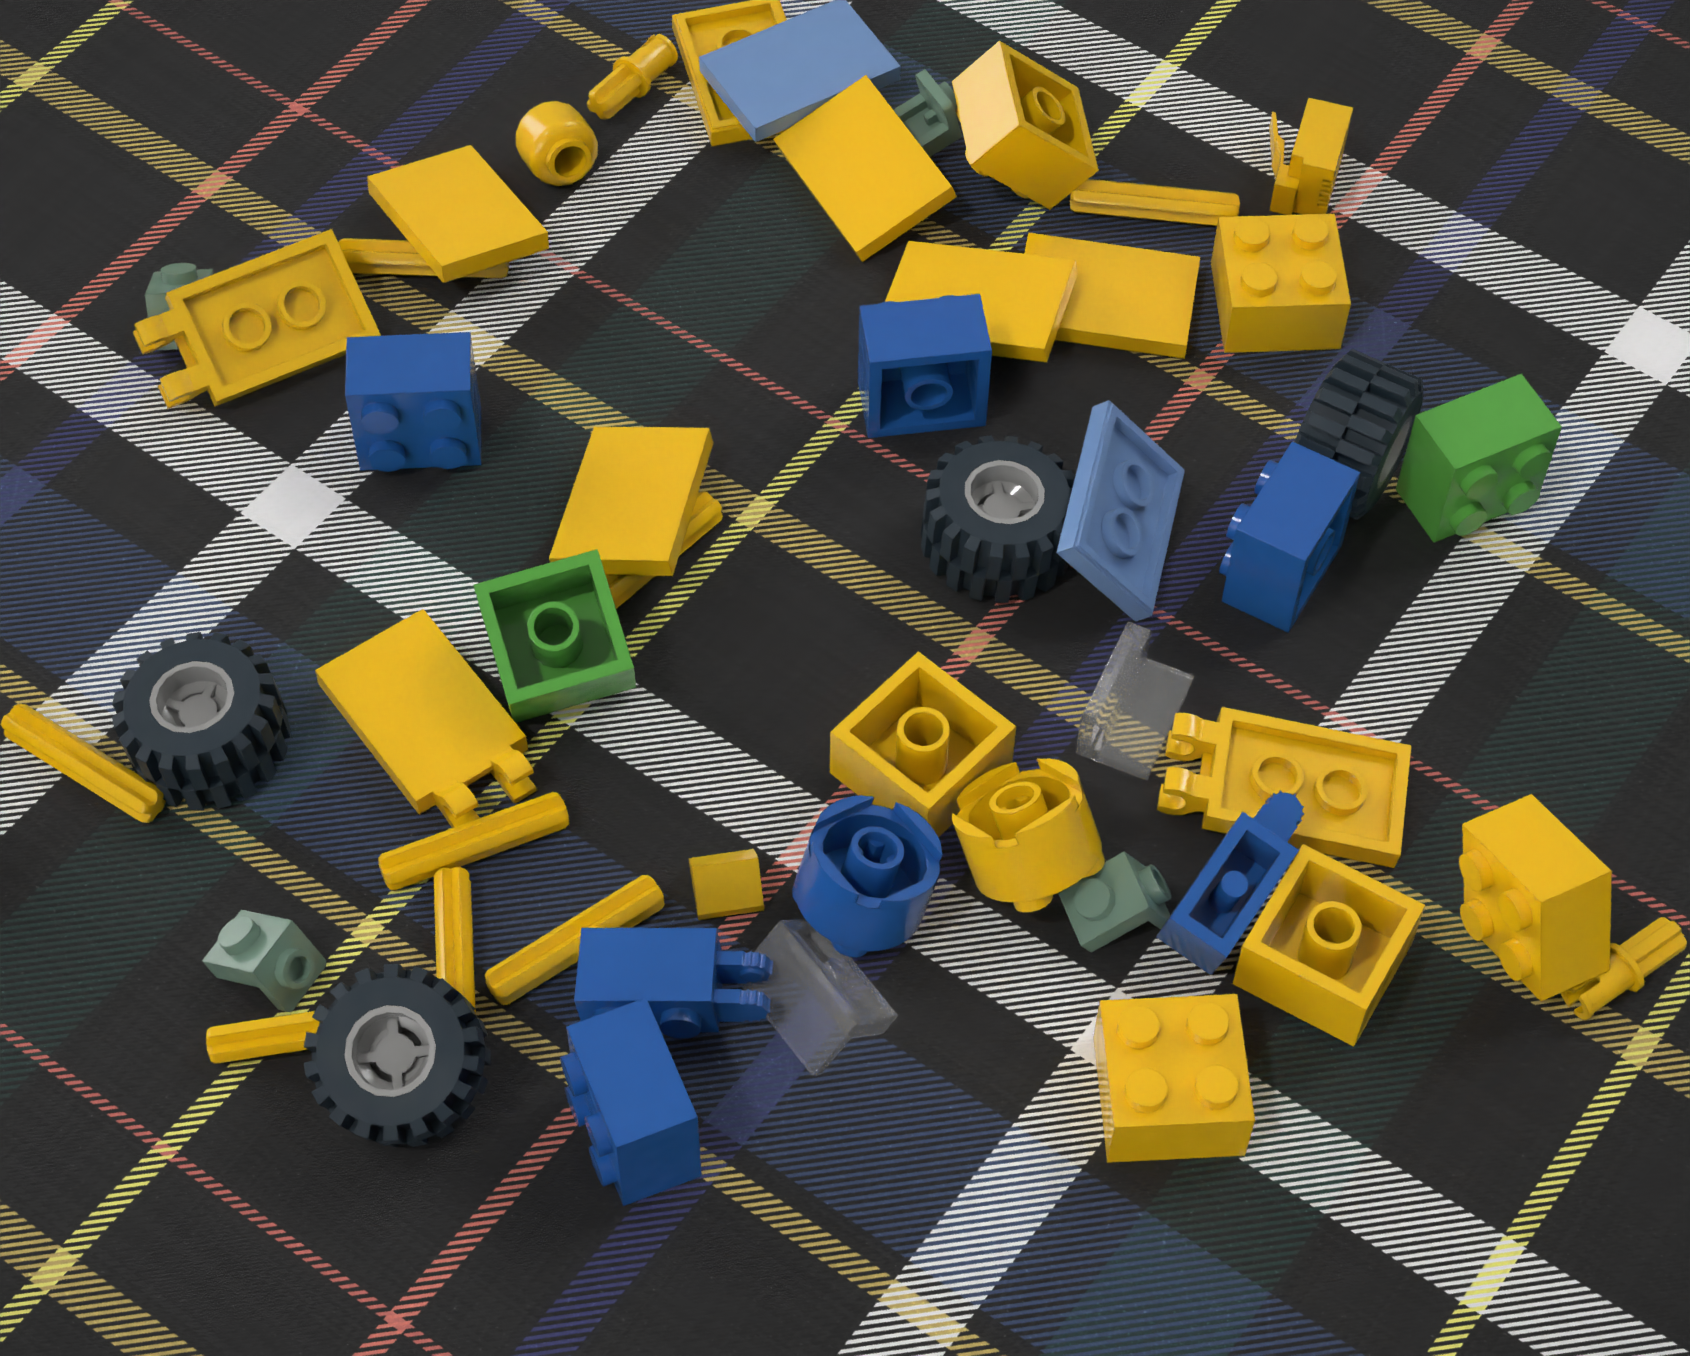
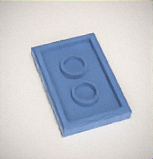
M846 0L831 1L699 57L700 72L755 142L790 128L863 76L867 75L878 90L899 81L901 69L898 62Z
M1108 400L1092 407L1056 553L1134 621L1151 617L1153 614L1185 470Z

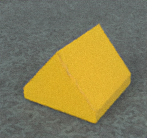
M754 849L689 858L698 920L764 911L759 860Z

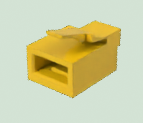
M1308 98L1291 154L1290 165L1283 164L1285 141L1278 135L1276 113L1272 112L1269 133L1271 167L1276 181L1269 211L1285 215H1292L1293 212L1299 214L1327 213L1344 154L1353 107Z

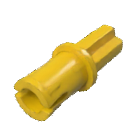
M653 34L631 56H623L617 59L613 65V71L589 91L587 107L590 112H595L600 119H610L634 97L641 98L645 96L651 89V82L678 60V53L674 44L662 34H657L656 36Z
M1661 917L1621 945L1610 943V971L1561 992L1566 1005L1571 1007L1574 1003L1580 1001L1581 1005L1573 1013L1582 1020H1588L1596 1011L1626 990L1633 992L1640 990L1644 986V978L1686 948L1687 941L1682 934L1681 928L1675 921H1669L1665 917Z

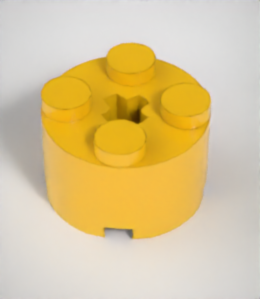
M1037 759L1040 769L1020 772L1017 763L1014 762L986 772L961 791L956 799L960 810L957 815L952 813L954 828L979 891L997 901L1013 902L1015 909L1020 912H1033L1046 907L1052 901L1054 894L1069 888L1082 878L1098 873L1105 864L1102 842L1079 775L1071 765L1057 759Z

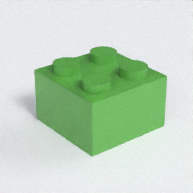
M1522 373L1415 416L1396 491L1433 543L1454 534L1458 536L1468 535L1481 527L1484 522L1506 513L1511 515L1522 513L1538 500L1562 426Z
M598 549L473 585L511 716L515 723L636 688L634 666Z

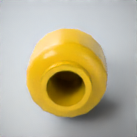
M550 101L535 106L520 120L516 130V147L521 158L531 172L545 184L564 186L582 179L592 169L598 156V141L592 128L582 115L567 103Z

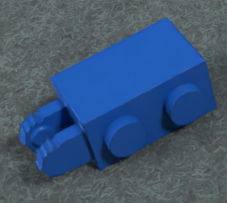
M1280 790L1278 794L1273 793L1265 801L1266 804L1259 809L1254 818L1244 812L1241 813L1163 925L1156 938L1208 974L1212 975L1232 951L1299 851L1288 843L1304 815L1302 812L1304 806L1296 798V794L1283 793Z
M581 928L574 1002L580 1020L583 1021L646 997L659 1029L663 1034L674 1038H691L697 1036L700 1032H719L720 1022H744L745 1020L752 1022L754 1020L766 1019L767 1013H770L771 998H768L764 992L749 989L746 991L741 989H722V984H747V982L755 984L756 982L768 981L773 971V960H770L766 954L759 952L722 951L717 928Z

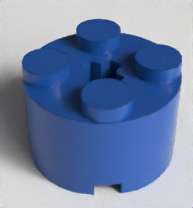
M859 795L847 797L832 803L821 812L811 832L792 888V897L806 921L819 934L829 939L835 950L848 957H861L868 951L886 950L907 941L921 924L940 874L941 842L931 825L917 812L896 802L893 809L872 804L873 796Z

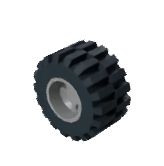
M1354 349L1340 358L1323 380L1305 415L1295 443L1360 472L1349 516L1358 520L1378 502L1401 461L1409 442L1415 416L1420 414L1423 381L1417 376Z
M992 435L979 437L978 444L976 445L964 441L955 446L954 455L945 453L937 461V469L931 470L927 481L920 532L923 556L930 558L929 567L936 576L947 575L946 585L956 592L963 587L970 590V598L982 601L983 595L994 596L995 603H1009V598L1013 595H1017L1021 601L1034 597L1036 587L1046 592L1054 586L1056 576L1062 577L1069 565L1056 552L1075 480L1072 470H1062L1064 461L1055 453L1046 456L1042 453L1043 446L1033 441L1027 446L1018 443V437L1006 435L1004 441H994Z
M201 632L188 633L186 641L175 644L172 637L161 642L162 650L155 654H151L147 650L137 658L140 667L136 671L126 670L120 679L124 690L115 692L112 702L117 713L112 716L114 729L135 773L146 782L155 784L163 792V799L166 801V804L176 808L180 805L182 799H185L190 810L204 811L208 801H215L219 809L232 805L230 798L241 793L246 799L256 793L257 790L254 784L261 779L269 782L277 773L273 761H284L288 751L285 739L291 737L290 723L286 716L288 714L265 659L260 653L254 655L251 645L239 639L231 644L228 635L215 632L210 640L203 639Z
M384 964V972L375 973L370 968L356 972L355 976L358 982L350 987L340 982L330 991L336 999L328 1009L321 1004L317 1007L312 1018L320 1022L316 1034L306 1032L304 1048L312 1051V1061L304 1062L306 1078L315 1082L317 1088L311 1093L318 1105L326 1108L331 1113L329 1117L334 1122L366 1140H371L384 1146L398 1147V1144H408L415 1147L428 1144L427 1138L433 1135L443 1138L454 1131L451 1124L459 1117L467 1120L476 1109L470 1104L476 1092L481 1094L485 1092L488 1080L483 1077L484 1065H491V1050L485 1046L484 1037L488 1036L483 1021L476 1016L475 1008L460 992L443 978L435 977L428 970L414 966L413 970H406L400 964Z

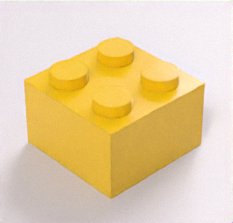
M998 41L952 81L957 104L956 114L961 122L966 145V159L978 174L990 176L1010 187L1021 198H1030L1050 210L1099 171L1077 86L1001 41Z
M1335 214L1218 217L1211 268L1224 353L1341 349L1351 301Z
M918 651L830 732V774L858 796H873L872 804L893 809L897 802L911 808L921 815L931 825L937 836L940 837L953 824L952 813L957 815L960 810L956 799L961 791L986 772L1013 762L1016 726Z
M1532 794L1463 823V854L1459 857V866L1464 878V904L1460 907L1461 919L1469 935L1476 941L1482 940L1496 954L1508 976L1514 981H1521L1540 1001H1544L1610 971L1612 871Z
M1302 844L1242 945L1233 984L1354 1047L1412 945L1425 905Z
M1237 994L1100 1000L1093 1040L1107 1163L1245 1156L1255 1123Z

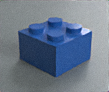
M980 294L946 295L933 299L903 302L887 301L860 306L858 386L868 438L986 426L992 348Z
M470 332L347 337L345 398L360 471L379 470L391 472L398 469L429 467L453 469L460 466L481 465V403Z
M1293 441L1279 462L1270 459L1263 468L1256 483L1254 493L1257 494L1254 502L1251 506L1242 503L1229 524L1226 537L1234 541L1228 548L1219 570L1220 574L1226 576L1222 602L1289 633L1342 547L1360 472Z
M645 997L567 1026L570 1053L560 1057L561 1066L568 1083V1087L564 1088L577 1126L586 1125L593 1144L589 1147V1153L601 1185L604 1187L614 1183L622 1204L625 1206L701 1177L698 1117L647 998Z

